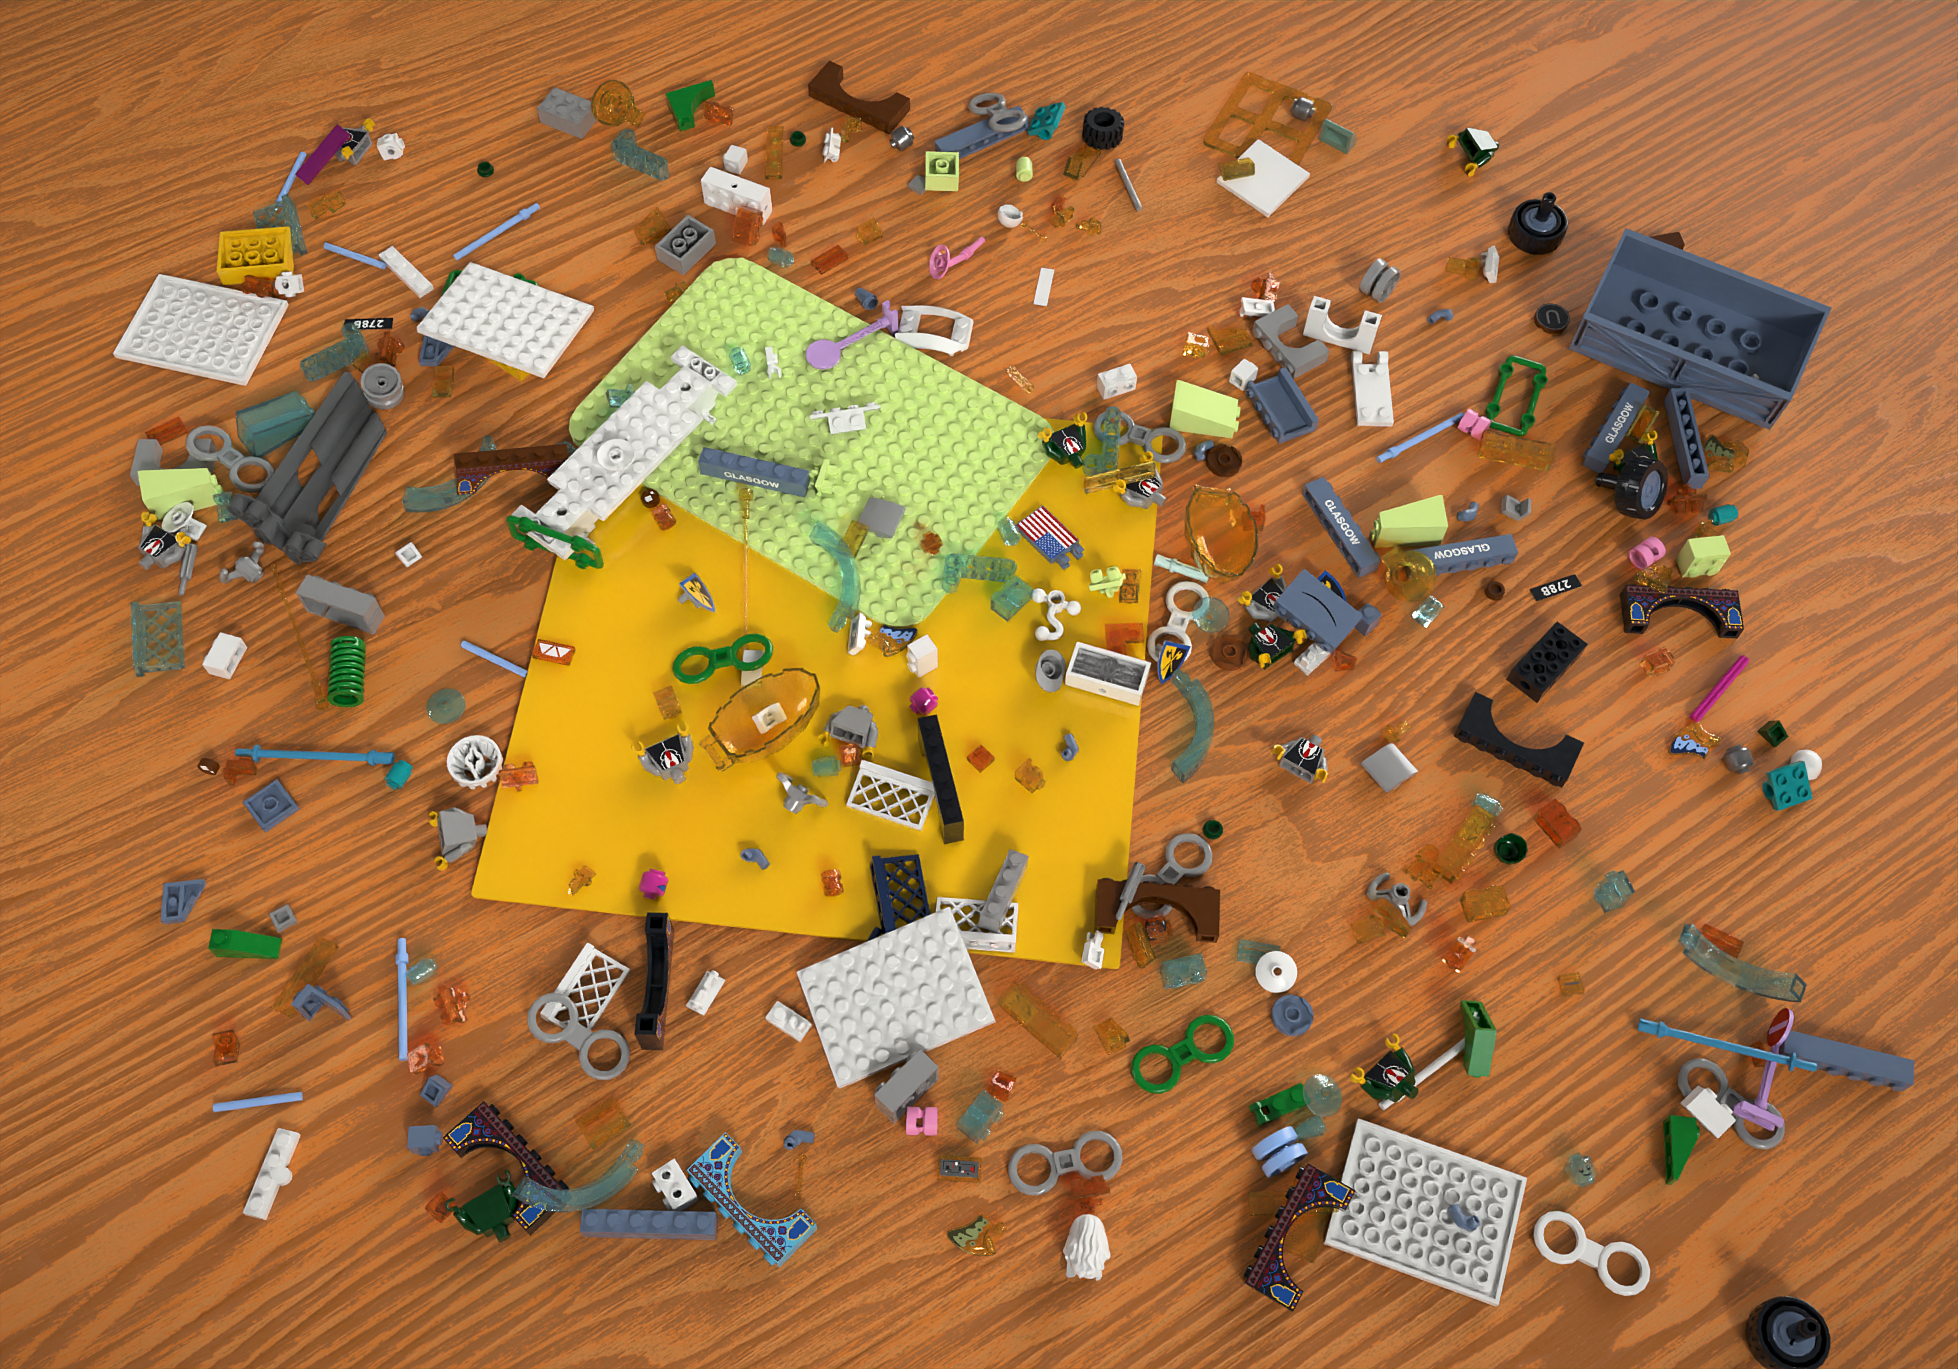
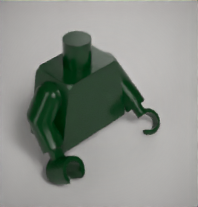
M509 1170L505 1171L508 1176L506 1179H501L498 1173V1185L462 1205V1207L458 1208L457 1205L451 1208L448 1207V1204L451 1201H455V1198L448 1199L445 1203L446 1210L454 1211L453 1216L463 1228L476 1235L484 1234L486 1237H490L495 1234L498 1242L507 1240L511 1236L507 1226L515 1221L512 1215L518 1207V1194L513 1183L510 1182L511 1174Z

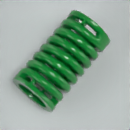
M353 636L334 638L330 642L327 700L330 704L338 707L359 706L364 701L366 643L362 639Z

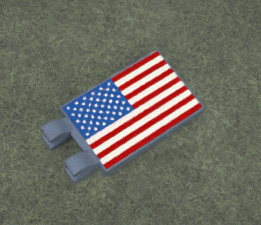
M1043 505L1015 525V530L1050 564L1056 561L1063 570L1070 566L1068 563L1070 559L1065 554L1071 552L1077 560L1083 556L1081 552L1084 549L1079 545V540Z

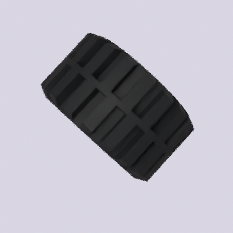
M1109 107L1089 110L1085 114L1082 137L1085 143L1093 146L1094 149L1109 150L1110 148H1115L1123 138L1124 118L1120 112H1116L1115 109H1110Z

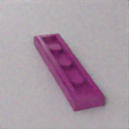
M337 124L295 175L309 185L351 135Z

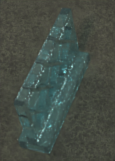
M288 194L281 196L282 201L253 212L257 229H263L266 225L270 226V228L289 226L293 254L297 252L301 256L307 254L296 204ZM283 207L279 214L275 213L277 209ZM267 214L264 220L259 218V216ZM272 216L277 217L273 223L269 222ZM282 219L286 220L283 226L278 225Z
M181 601L148 605L131 602L133 669L136 676L143 677L148 672L184 669ZM177 608V612L172 617L165 613L168 609ZM145 611H156L157 614L151 619L145 614ZM164 616L168 620L162 626L155 622L159 617ZM173 622L178 628L171 633L166 628ZM154 625L158 630L152 635L146 632V629ZM162 631L169 635L163 642L156 638ZM172 639H175L179 642L176 647L172 649L166 645ZM152 641L159 644L153 651L147 648V645ZM162 648L169 651L164 658L157 655ZM175 655L179 658L180 663L171 664L168 660ZM153 657L160 661L154 666H148V661Z

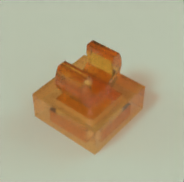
M980 745L967 756V761L981 773L995 761V757Z

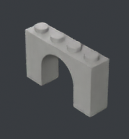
M1287 304L1256 320L1252 332L1255 338L1260 340L1264 348L1273 355L1275 361L1279 362L1283 368L1286 367L1292 378L1295 379L1327 362L1329 350L1320 339L1302 348L1287 347L1279 340L1278 336L1296 327L1298 319L1297 313Z
M138 439L130 473L137 486H140L137 471L169 470L159 467L163 449L157 439ZM195 439L194 446L197 450L208 454L217 452V448L211 439ZM189 454L188 459L182 465L173 469L208 468L212 475L215 461H201Z

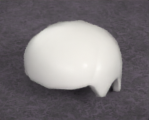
M1005 204L999 208L998 220L1003 226L1014 228L1021 223L1023 212L1013 205Z
M1798 750L1791 756L1790 764L1797 761L1805 762L1809 780L1816 779L1821 773L1822 759L1814 751Z

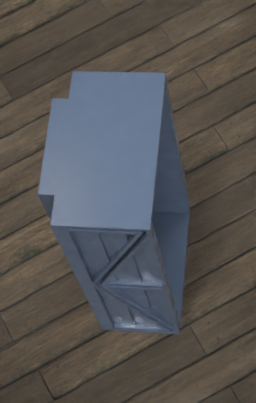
M1625 228L1569 349L1669 390L1671 388H1688L1690 398L1770 430L1790 403L1832 307ZM1757 374L1759 380L1752 378L1750 376Z

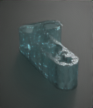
M632 129L622 130L611 143L613 157L617 162L658 180H665L669 177L667 160L637 147L635 132Z
M347 323L341 328L345 340L301 361L300 367L307 380L316 381L369 354L366 341L355 324Z
M1112 406L1105 411L1102 455L1089 454L1084 458L1083 471L1087 476L1111 478L1117 474L1121 411L1117 407ZM1111 417H1114V423H1111ZM1113 432L1115 435H1109L1108 433ZM1111 448V449H1114L1115 451L1109 452V451H1107V449ZM1088 464H1094L1095 467H1089ZM1106 465H1112L1113 468H1107Z
M949 554L945 557L942 568V589L949 594L956 592L961 578L1010 582L1016 573L1017 564L1015 561L1005 558ZM967 565L973 566L974 568H968ZM948 580H952L955 583L951 584L948 582Z

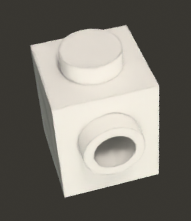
M731 145L722 158L725 170L740 175L748 162L747 150Z
M1244 358L1231 371L1229 382L1244 391L1247 388L1248 381L1256 379L1258 367Z

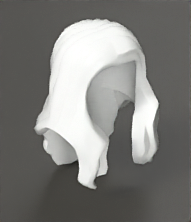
M1080 1215L1072 1223L1063 1249L1067 1261L1066 1276L1068 1278L1075 1277L1077 1274L1079 1278L1093 1279L1096 1277V1281L1100 1280L1102 1270H1104V1262L1111 1256L1103 1223L1094 1215Z

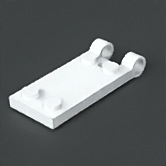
M1352 351L1351 364L1357 426L1392 427L1394 420L1388 352L1378 351L1377 364H1362V351Z

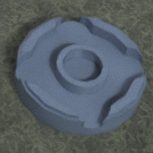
M1289 994L1282 996L1275 1002L1271 1010V1019L1279 1032L1286 1036L1296 1037L1303 1035L1309 1030L1313 1022V1010L1306 999Z

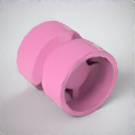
M1468 409L1461 419L1458 429L1464 433L1470 432L1471 437L1480 441L1487 432L1492 420L1484 416L1479 417L1477 412Z
M1651 536L1629 551V559L1636 568L1644 570L1665 555L1666 550L1658 538Z
M907 1106L906 1135H919L920 1132H923L927 1136H937L938 1107H925L924 1110H921L920 1107ZM917 1118H923V1125L917 1124Z

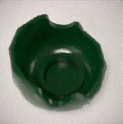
M1515 833L1500 837L1496 840L1493 848L1498 860L1508 865L1522 861L1528 852L1527 842L1522 836Z

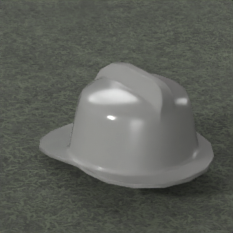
M1046 650L1035 664L1036 680L1040 687L1048 692H1056L1060 689L1066 668L1063 656L1056 650Z

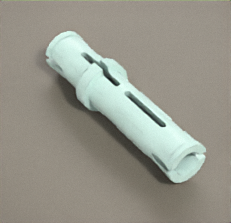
M1157 554L1154 562L1155 566L1165 568L1171 573H1180L1207 583L1210 572L1177 561L1178 559H1171Z

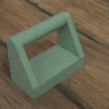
M1328 119L1324 120L1319 140L1348 154L1356 143L1355 133Z

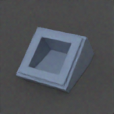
M434 1075L428 1078L420 1096L437 1107L453 1085L439 1075Z

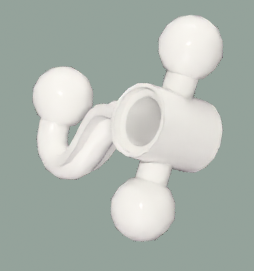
M1037 588L1031 594L1034 602L1041 603L1044 601L1048 603L1047 619L1056 628V631L1051 633L1045 626H1040L1035 631L1036 638L1039 641L1047 639L1057 640L1063 634L1064 629L1063 625L1054 617L1055 613H1060L1063 609H1066L1070 615H1077L1081 611V605L1077 601H1065L1064 594L1059 590H1054L1047 595L1043 589ZM1058 600L1060 603L1055 604L1052 601Z

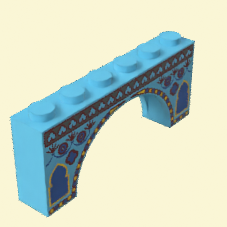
M725 1132L687 1169L690 1175L688 1180L695 1188L700 1186L705 1191L703 1196L711 1204L715 1201L720 1206L717 1210L724 1218L730 1217L735 1222L733 1227L741 1235L745 1232L750 1237L748 1242L756 1250L760 1248L765 1253L763 1257L771 1266L776 1264L780 1268L818 1229L817 1225L802 1209L784 1219L766 1220L750 1214L740 1206L732 1193L731 1174L736 1160L742 1154V1150Z

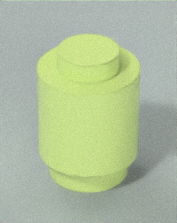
M1021 157L1016 163V177L1022 182H1027L1033 177L1032 162L1028 157Z

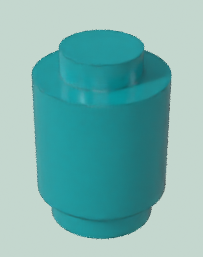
M1730 504L1711 508L1708 520L1714 526L1733 522L1738 517V510L1736 506Z
M403 760L394 763L384 778L386 785L393 790L402 789L411 776L413 767Z

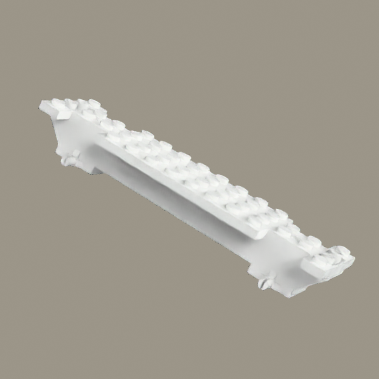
M682 345L671 356V361L681 367V369L660 390L646 381L547 479L548 483L559 491L536 514L520 505L511 515L519 518L527 517L538 525L572 537L580 536L587 542L595 544L594 541L587 538L589 533L595 528L594 523L598 519L604 521L702 420H706L711 425L713 422L715 423L716 418L711 416L709 412L716 405L715 399L718 392L726 397L737 386V381ZM611 439H624L628 441L635 451L633 462L627 468L620 471L604 469L598 462L597 453L601 445ZM533 530L527 534L564 560L574 552L570 548L571 544Z

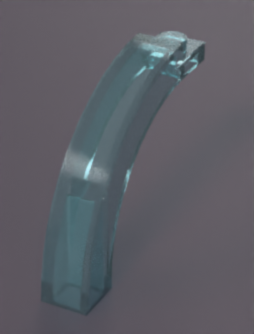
M485 436L480 451L497 450L492 436ZM488 477L480 483L476 492L488 481L490 477ZM455 479L433 487H407L402 503L406 512H432L454 506L473 494L457 495Z
M817 520L809 537L813 544L823 548L833 556L839 564L842 573L841 597L828 623L831 631L838 633L840 628L842 629L845 626L846 617L853 619L857 612L861 594L860 574L846 542L832 528Z
M1177 669L1173 672L1171 681L1190 704L1196 725L1195 736L1191 744L1179 757L1173 760L1171 766L1174 774L1184 783L1197 772L1207 756L1214 731V713L1210 698L1198 679L1191 682L1190 677L1186 673Z
M1685 924L1679 938V942L1685 947L1683 954L1701 969L1730 985L1756 995L1782 1001L1801 1002L1807 984L1796 973L1768 970L1736 959L1709 942L1693 924Z
M631 1139L614 1165L601 1177L586 1185L571 1189H552L544 1187L524 1176L511 1196L535 1208L553 1212H573L593 1207L614 1196L635 1176L639 1169L632 1164L640 1159L645 1145Z

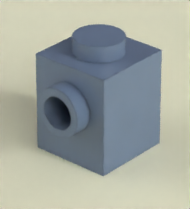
M1366 603L1358 610L1363 615V618L1355 627L1364 636L1378 625L1382 616L1379 610L1369 603Z
M436 1125L409 1127L407 1149L413 1154L418 1153L420 1156H430L432 1152H439V1145L443 1143V1133L440 1132Z

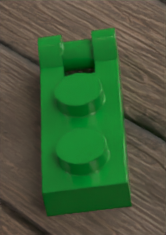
M1299 1083L1264 1100L1251 1104L1249 1109L1251 1113L1255 1114L1257 1118L1255 1121L1258 1127L1305 1107L1312 1101L1302 1083ZM1266 1108L1269 1114L1264 1115L1262 1109Z

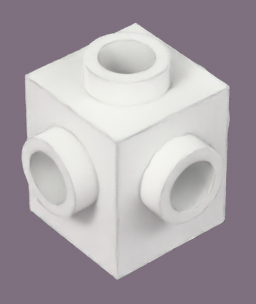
M397 133L386 134L378 138L377 148L384 161L397 159L403 155L405 145L402 138L399 139Z
M292 271L281 272V275L277 276L275 280L276 290H278L279 294H285V297L296 296V293L304 292L302 274L292 275Z

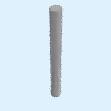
M1116 159L1115 164L1136 211H1141L1142 205L1121 159Z

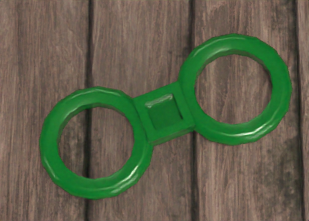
M755 633L738 638L731 647L726 646L713 650L702 646L690 647L677 655L673 662L672 670L674 676L680 682L686 684L703 682L712 676L716 669L732 665L742 671H754L762 668L769 662L773 655V645L766 636ZM758 642L765 646V652L762 657L754 662L746 663L737 659V652L747 643ZM694 655L706 656L709 659V664L702 673L689 676L681 672V665L687 658Z
M1215 1015L1196 1017L1188 1024L1185 1031V1039L1170 1048L1163 1045H1148L1141 1048L1135 1054L1131 1062V1073L1135 1083L1149 1093L1161 1094L1170 1091L1177 1085L1181 1076V1067L1195 1059L1203 1063L1214 1064L1223 1061L1229 1056L1234 1047L1232 1029L1224 1019ZM1213 1024L1223 1031L1225 1046L1220 1052L1206 1054L1195 1046L1193 1034L1199 1026ZM1150 1054H1160L1166 1057L1172 1066L1171 1078L1159 1085L1147 1082L1140 1072L1142 1059Z

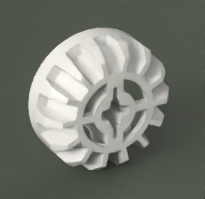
M479 735L469 736L458 741L451 748L447 757V767L454 781H457L462 787L469 786L470 789H476V786L480 785L483 788L487 787L486 783L490 780L494 782L497 779L496 775L502 772L501 765L504 762L497 744L490 738ZM483 756L487 757L491 763L486 764ZM487 767H491L489 773L486 776L482 777V774L485 773ZM465 771H470L475 779L468 777Z

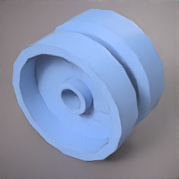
M1292 1126L1273 1133L1255 1145L1251 1150L1256 1160H1266L1262 1170L1267 1178L1274 1177L1292 1168L1309 1154L1303 1144H1293L1297 1140L1298 1135Z

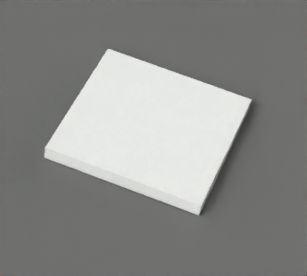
M1258 139L1230 166L1249 163L1252 173L1225 179L1222 174L1217 178V183L1266 217H1269L1309 178L1310 173Z

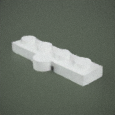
M281 1128L277 1129L243 1214L263 1220L267 1219L279 1187L287 1185L292 1180V1172L286 1166L289 1165L301 1136L299 1133Z

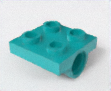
M1059 102L1039 107L1035 111L1027 131L1030 136L1038 135L1043 140L1051 139L1066 108L1065 104Z
M1797 761L1766 772L1767 781L1763 782L1762 789L1765 796L1772 800L1774 810L1780 811L1813 799L1804 761Z

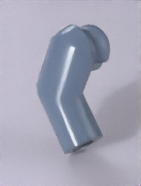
M424 307L412 310L410 318L413 321H418L419 318H425L430 311Z
M1450 309L1437 310L1427 318V321L1430 324H1434L1442 317L1448 321L1454 315Z
M1471 502L1469 509L1457 513V519L1464 522L1474 520L1479 504Z
M748 848L741 851L740 856L743 860L757 862L762 870L769 867V861L759 849Z
M794 1130L784 1139V1147L787 1150H792L802 1142L813 1144L815 1133Z
M1458 1204L1447 1208L1458 1227L1473 1231L1480 1226L1479 1218L1475 1215H1463Z

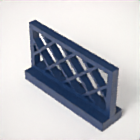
M919 854L888 858L872 856L870 869L882 935L896 930L895 922L898 918L910 924L919 915L922 918L929 916L930 910ZM908 861H915L916 868L911 872L903 865ZM892 863L897 869L891 874L885 870L884 864ZM899 870L909 875L905 882L895 877ZM911 878L919 882V887L916 891L907 885ZM891 880L901 886L896 893L889 889L888 884ZM903 888L913 894L908 901L899 896ZM915 896L923 902L920 910L910 903ZM895 898L904 904L900 912L892 907V902ZM907 907L916 913L912 920L902 914Z

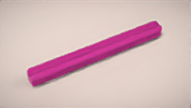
M1741 655L1692 712L1690 715L1691 720L1698 723L1749 663V658Z

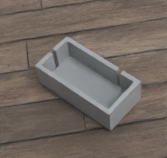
M307 574L296 591L307 612L322 617L330 606L324 616L326 619L373 635L385 617L376 597L372 594L358 592L352 587H343L334 581H325L319 576L313 577Z

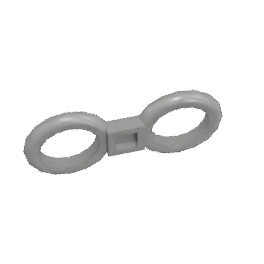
M998 93L978 95L968 105L969 110L974 114H988L991 117L989 126L996 132L1017 130L1026 124L1027 116L1024 112L1008 110L1005 106V97ZM986 100L998 101L997 104L982 108L976 106L978 103ZM1003 118H1019L1018 121L1012 124H997V122Z
M1117 410L1106 411L1100 414L1094 422L1095 436L1106 445L1120 446L1131 442L1144 447L1145 452L1150 451L1153 454L1152 460L1165 464L1179 460L1185 453L1186 443L1184 437L1172 428L1161 427L1151 431V429L1136 425L1128 414ZM1112 418L1120 419L1128 426V432L1119 438L1108 437L1101 430L1102 423ZM1162 435L1170 436L1177 441L1179 448L1171 455H1160L1152 449V440Z
M198 427L192 430L186 438L187 451L194 458L207 462L218 461L230 469L229 477L233 485L244 492H261L274 473V469L268 461L259 457H244V455L232 447L230 436L218 427ZM203 434H213L223 440L224 446L220 451L208 454L197 450L194 446V441ZM246 465H258L267 472V478L260 484L251 485L242 482L238 478L237 473L240 468Z
M1184 833L1177 835L1170 840L1166 847L1165 858L1167 864L1156 875H1143L1139 883L1150 881L1154 884L1172 883L1176 886L1183 877L1193 878L1201 876L1208 871L1212 864L1213 853L1210 845L1204 838L1196 834ZM1184 842L1198 845L1204 853L1203 863L1193 869L1180 866L1175 861L1173 855L1176 846ZM1138 905L1131 908V910L1143 919L1156 920L1170 913L1173 907L1164 905L1159 910L1148 911Z
M548 993L540 996L532 1003L527 1015V1024L530 1032L538 1040L545 1043H558L564 1040L579 1051L581 1067L588 1076L597 1080H610L619 1076L626 1069L630 1060V1049L627 1041L621 1034L615 1031L598 1030L592 1033L578 1023V1010L575 1003L569 997L560 993ZM549 1002L563 1004L570 1014V1021L567 1027L557 1034H547L541 1031L536 1023V1014L539 1008ZM602 1038L615 1041L621 1050V1059L618 1065L609 1071L594 1069L589 1064L587 1058L590 1046Z
M1696 1058L1687 1061L1681 1066L1678 1073V1086L1685 1098L1692 1092L1687 1080L1689 1071L1698 1067L1705 1068L1715 1075L1719 1084L1715 1100L1720 1105L1725 1103L1732 1110L1733 1105L1742 1101L1754 1104L1755 1099L1747 1100L1728 1086V1079L1724 1071L1717 1064L1707 1059ZM1768 1103L1766 1111L1782 1118L1780 1112L1772 1104ZM1731 1114L1736 1119L1734 1128L1738 1136L1751 1147L1766 1150L1777 1146L1782 1141L1785 1133L1784 1122L1781 1128L1775 1126L1774 1134L1770 1139L1760 1140L1751 1136L1746 1131L1742 1117Z
M1103 1131L1087 1132L1075 1141L1072 1149L1055 1153L1040 1144H1027L1018 1148L1011 1156L1008 1164V1175L1012 1184L1020 1192L1027 1195L1044 1194L1051 1190L1059 1176L1078 1172L1084 1179L1089 1181L1104 1182L1113 1178L1120 1170L1123 1161L1122 1150L1118 1141ZM1100 1140L1111 1147L1114 1161L1108 1170L1092 1172L1082 1164L1080 1152L1087 1142ZM1030 1153L1042 1155L1048 1160L1051 1167L1049 1178L1039 1186L1025 1184L1017 1174L1019 1160Z

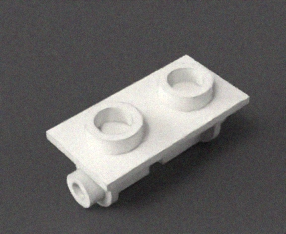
M831 128L829 134H825L823 141L826 143L822 152L824 163L827 159L832 162H837L839 159L841 137L838 133H833V128Z
M714 970L711 972L707 971L686 1007L704 1016L724 984L725 979L719 977V973Z

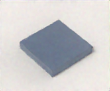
M278 779L243 802L265 833L300 810Z

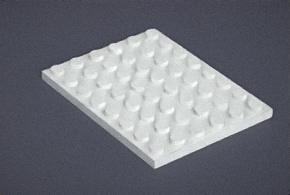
M470 262L417 326V332L545 378L594 312V306Z
M158 274L113 354L115 358L246 386L289 304L286 300Z
M950 907L797 971L839 1089L904 1062L913 1052L917 1053L920 1049L925 1053L996 1022Z
M1358 1118L1340 1182L1356 1191L1345 1212L1333 1208L1323 1244L1497 1307L1501 1297L1527 1178ZM1458 1204L1463 1215L1477 1216L1480 1220V1226L1473 1231L1458 1227L1447 1208Z

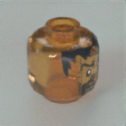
M1163 916L1147 919L1145 927L1141 928L1143 939H1148L1151 945L1166 943L1170 940V936H1173L1170 920H1166Z

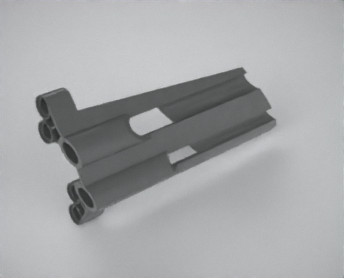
M344 372L257 498L254 499L250 495L245 496L236 493L227 506V510L250 526L261 541L267 545H274L298 565H302L303 562H315L318 560L327 546L322 541L387 434L379 416L371 409L362 389L351 373ZM313 449L320 465L306 486L302 487L298 480V468ZM334 484L339 495L319 524L318 506Z

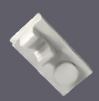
M1491 246V248H1488V252L1481 253L1482 260L1480 264L1484 267L1483 274L1484 277H1487L1489 283H1496L1499 255L1495 246Z
M1241 298L1240 317L1248 315L1249 318L1253 316L1264 317L1275 311L1273 301Z
M859 613L851 620L847 652L851 655H855L860 650H863L866 643L864 637H868L871 634L865 627L869 628L872 626V622L865 620L866 616H863L862 613Z
M1316 641L1293 663L1307 676L1331 655L1330 652L1322 650L1319 646L1320 644Z
M779 1001L775 1003L765 1017L766 1021L801 1042L812 1026L808 1020Z

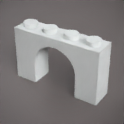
M1314 296L1303 335L1370 354L1382 315L1365 310L1359 326L1351 329L1341 328L1333 324L1328 317L1331 300Z

